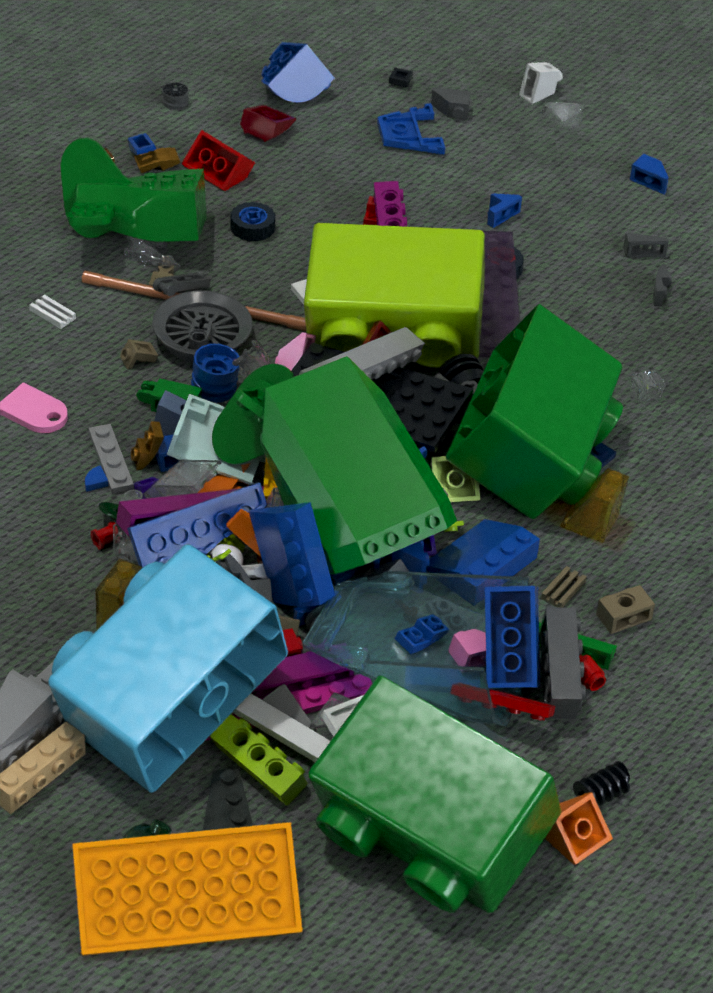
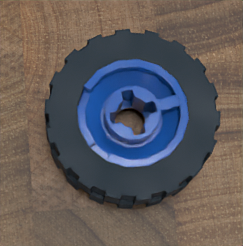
M260 202L239 204L231 212V232L241 240L250 242L266 240L275 232L276 214L272 208Z

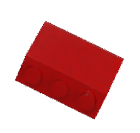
M201 130L181 164L188 169H204V179L226 191L245 180L256 162Z

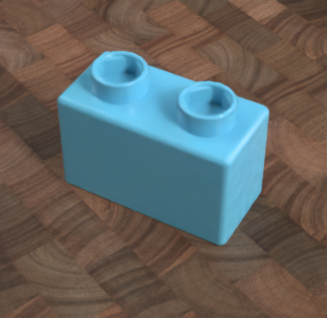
M189 544L181 547L165 564L153 562L138 571L126 589L123 599L124 604L95 633L83 631L70 638L55 657L52 675L48 679V684L64 721L85 735L86 743L150 793L155 792L288 654L276 606Z

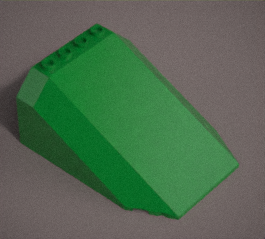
M348 356L264 388V408L262 409L263 432L260 436L261 446L284 506L311 502L330 574H337L368 564L446 530L457 522L448 496L385 393Z

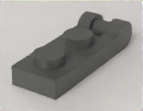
M198 273L162 277L154 280L153 289L158 292L163 291L165 295L171 297L176 292L184 293L186 290L200 291L201 288L210 287L211 279Z

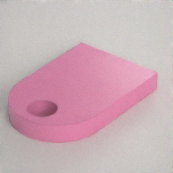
M24 382L0 402V415L34 432H55L61 429L68 419L67 407L63 402ZM51 418H58L59 420H57V421H50L49 419H51Z

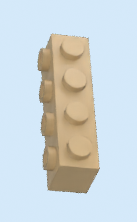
M65 722L0 773V807L12 814L84 756L85 735L68 722Z

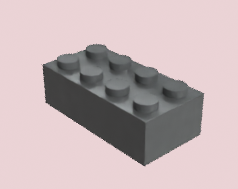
M546 607L541 622L540 645L544 703L556 706L554 715L545 719H575L578 711L582 710V700L586 698L585 685H581V677H584V663L579 660V654H582L583 649L582 639H578V632L581 630V618L576 617V608Z

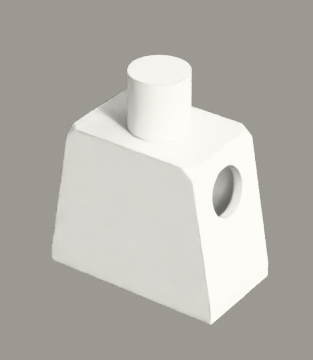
M547 62L528 63L520 96L534 104L554 94L557 82L562 80V73Z

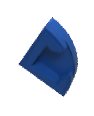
M101 465L87 473L85 477L86 492L108 486V479Z

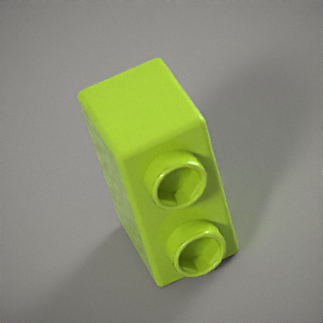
M316 223L313 227L304 297L306 333L316 335L315 343L347 352L361 346L374 323L381 320L391 332L407 327L425 343L421 350L422 355L416 361L418 364L426 367L440 368L448 359L459 354H472L478 359L484 293L485 233L482 230Z

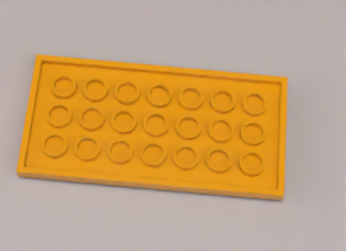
M291 822L72 844L82 956L303 932Z

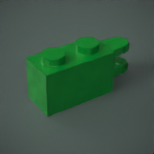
M159 378L158 382L143 381L140 386L141 390L136 394L137 400L151 404V411L157 412L158 404L165 390L187 400L189 394L202 398V388Z

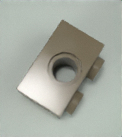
M638 585L600 598L596 615L610 634L652 620L655 603L644 589Z

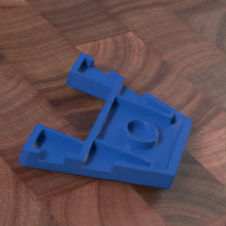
M431 103L424 104V108L417 109V107L410 108L409 112L402 114L400 111L377 117V125L384 146L445 154L443 138H422L417 124V120H434V111Z

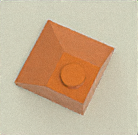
M592 792L560 803L562 813L545 837L573 865H576L613 839Z

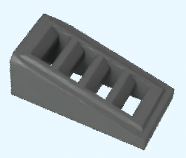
M626 233L623 248L627 258L665 257L669 240L662 237ZM657 245H660L659 250H656Z

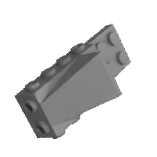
M53 662L36 677L30 675L26 678L12 669L0 689V773L65 723L48 684V679L52 675Z

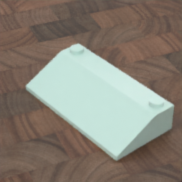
M189 394L167 455L226 477L239 479L240 482L248 485L255 484L252 480L259 461L265 463L266 456L263 455L240 464H231L220 459L212 445V431L218 416L225 407ZM251 463L243 473L241 465Z

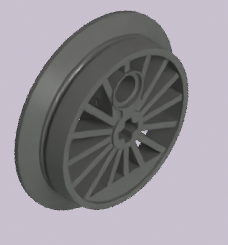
M189 291L164 301L153 315L152 326L157 338L172 355L193 363L196 351L201 346L207 344H222L237 351L251 334L252 318L247 308L233 297L213 291Z

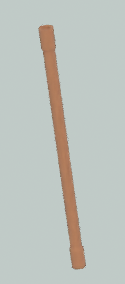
M84 271L82 275V283L109 287L164 300L171 298L165 295L163 291L158 292L154 290L153 286L108 277L90 271ZM245 306L252 319L306 331L304 317L285 315Z

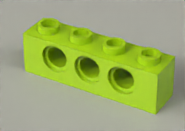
M230 714L210 735L212 741L222 752L287 806L308 785L304 777L306 772L296 762L290 764L286 760L288 758L286 754L278 747L272 749L268 745L270 743L268 739L260 732L257 734L253 733L251 725L242 717L238 720ZM247 740L244 745L238 746L242 741ZM265 755L262 760L256 761L259 756ZM283 770L280 775L274 776L275 772Z

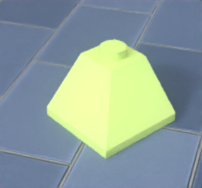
M446 456L431 457L432 472L450 502L480 500V488L476 480L447 461Z

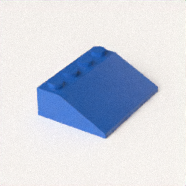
M311 502L250 510L249 514L266 577L271 582L273 602L306 607L321 605L334 597L335 591Z
M484 519L430 558V565L426 567V570L475 605L485 597V587H499L537 558L540 538L522 526Z

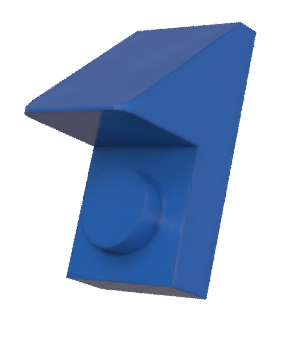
M491 194L487 225L494 228L520 213L522 196Z

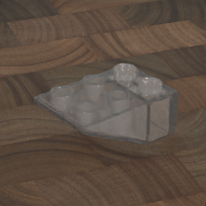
M180 460L166 471L143 495L146 498L198 493L204 487V484L218 473L215 469L222 462L220 460Z

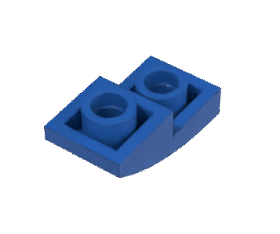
M431 614L417 619L413 627L398 631L394 639L410 654H413L441 639L450 629L442 623L440 618Z

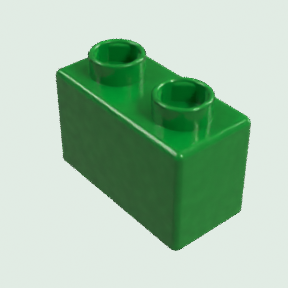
M541 304L536 305L493 350L446 455V460L530 519L537 518L558 498L569 506L575 505L591 489L602 468L601 461L591 454L592 448L600 444L609 435L623 412L622 403L612 396L622 371L621 362Z
M382 675L377 676L308 773L309 779L323 807L316 818V825L328 838L346 851L361 858L367 857L376 844L409 864L403 873V879L408 886L432 905L450 913H455L464 899L485 912H494L562 813L554 778L551 774Z

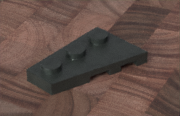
M239 768L214 770L211 778L203 831L253 826Z

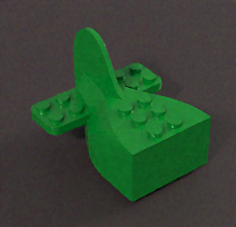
M78 138L67 146L61 159L63 201L69 225L77 233L87 238H95L114 231L130 237L155 242L199 240L207 217L204 169L146 173L144 176L127 178L97 141L90 138Z
M281 364L264 365L253 371L242 382L218 416L213 427L212 445L220 459L227 463L240 464L265 455L260 443V436L263 432L262 409L264 408V388L295 377L289 368Z

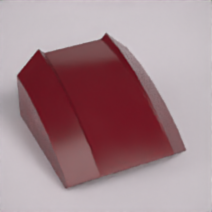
M263 104L244 109L240 124L245 134L249 133L266 142L286 131L296 121V118Z

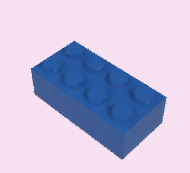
M485 587L487 688L540 687L538 587Z

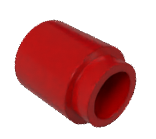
M580 655L579 660L584 663V677H581V684L591 691L599 690L606 682L604 671L590 655Z

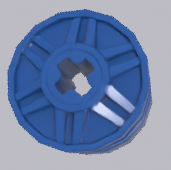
M207 344L201 346L194 355L191 386L202 388V399L213 403L231 399L237 390L241 363L240 356L234 349L226 345Z

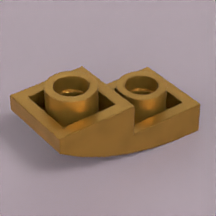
M159 148L148 153L135 155L141 173L161 166L164 171L181 163L175 148Z
M151 421L149 430L145 431L144 438H137L135 447L131 449V460L135 462L137 470H142L150 463L162 444L164 436L160 422Z

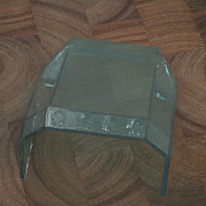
M388 571L383 573L384 577L372 580L363 577L336 585L334 589L335 596L326 602L302 643L304 648L372 680L382 675L435 707L470 722L507 727L513 713L507 712L504 706L497 705V708H493L489 689L521 697L524 688H488L486 666H458L448 652L453 635L460 631L477 629L486 633L485 587L530 586L529 577ZM431 614L440 618L442 623L450 629L441 639L413 654H410L394 639L398 631L413 627L417 619Z

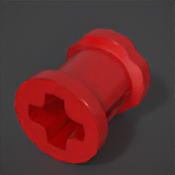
M113 521L109 522L104 528L91 530L90 534L93 544L99 550L103 549L104 545L108 543L118 542L122 539L121 531Z

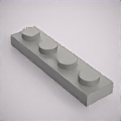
M111 424L90 427L89 436L100 465L108 479L111 494L134 490V483Z

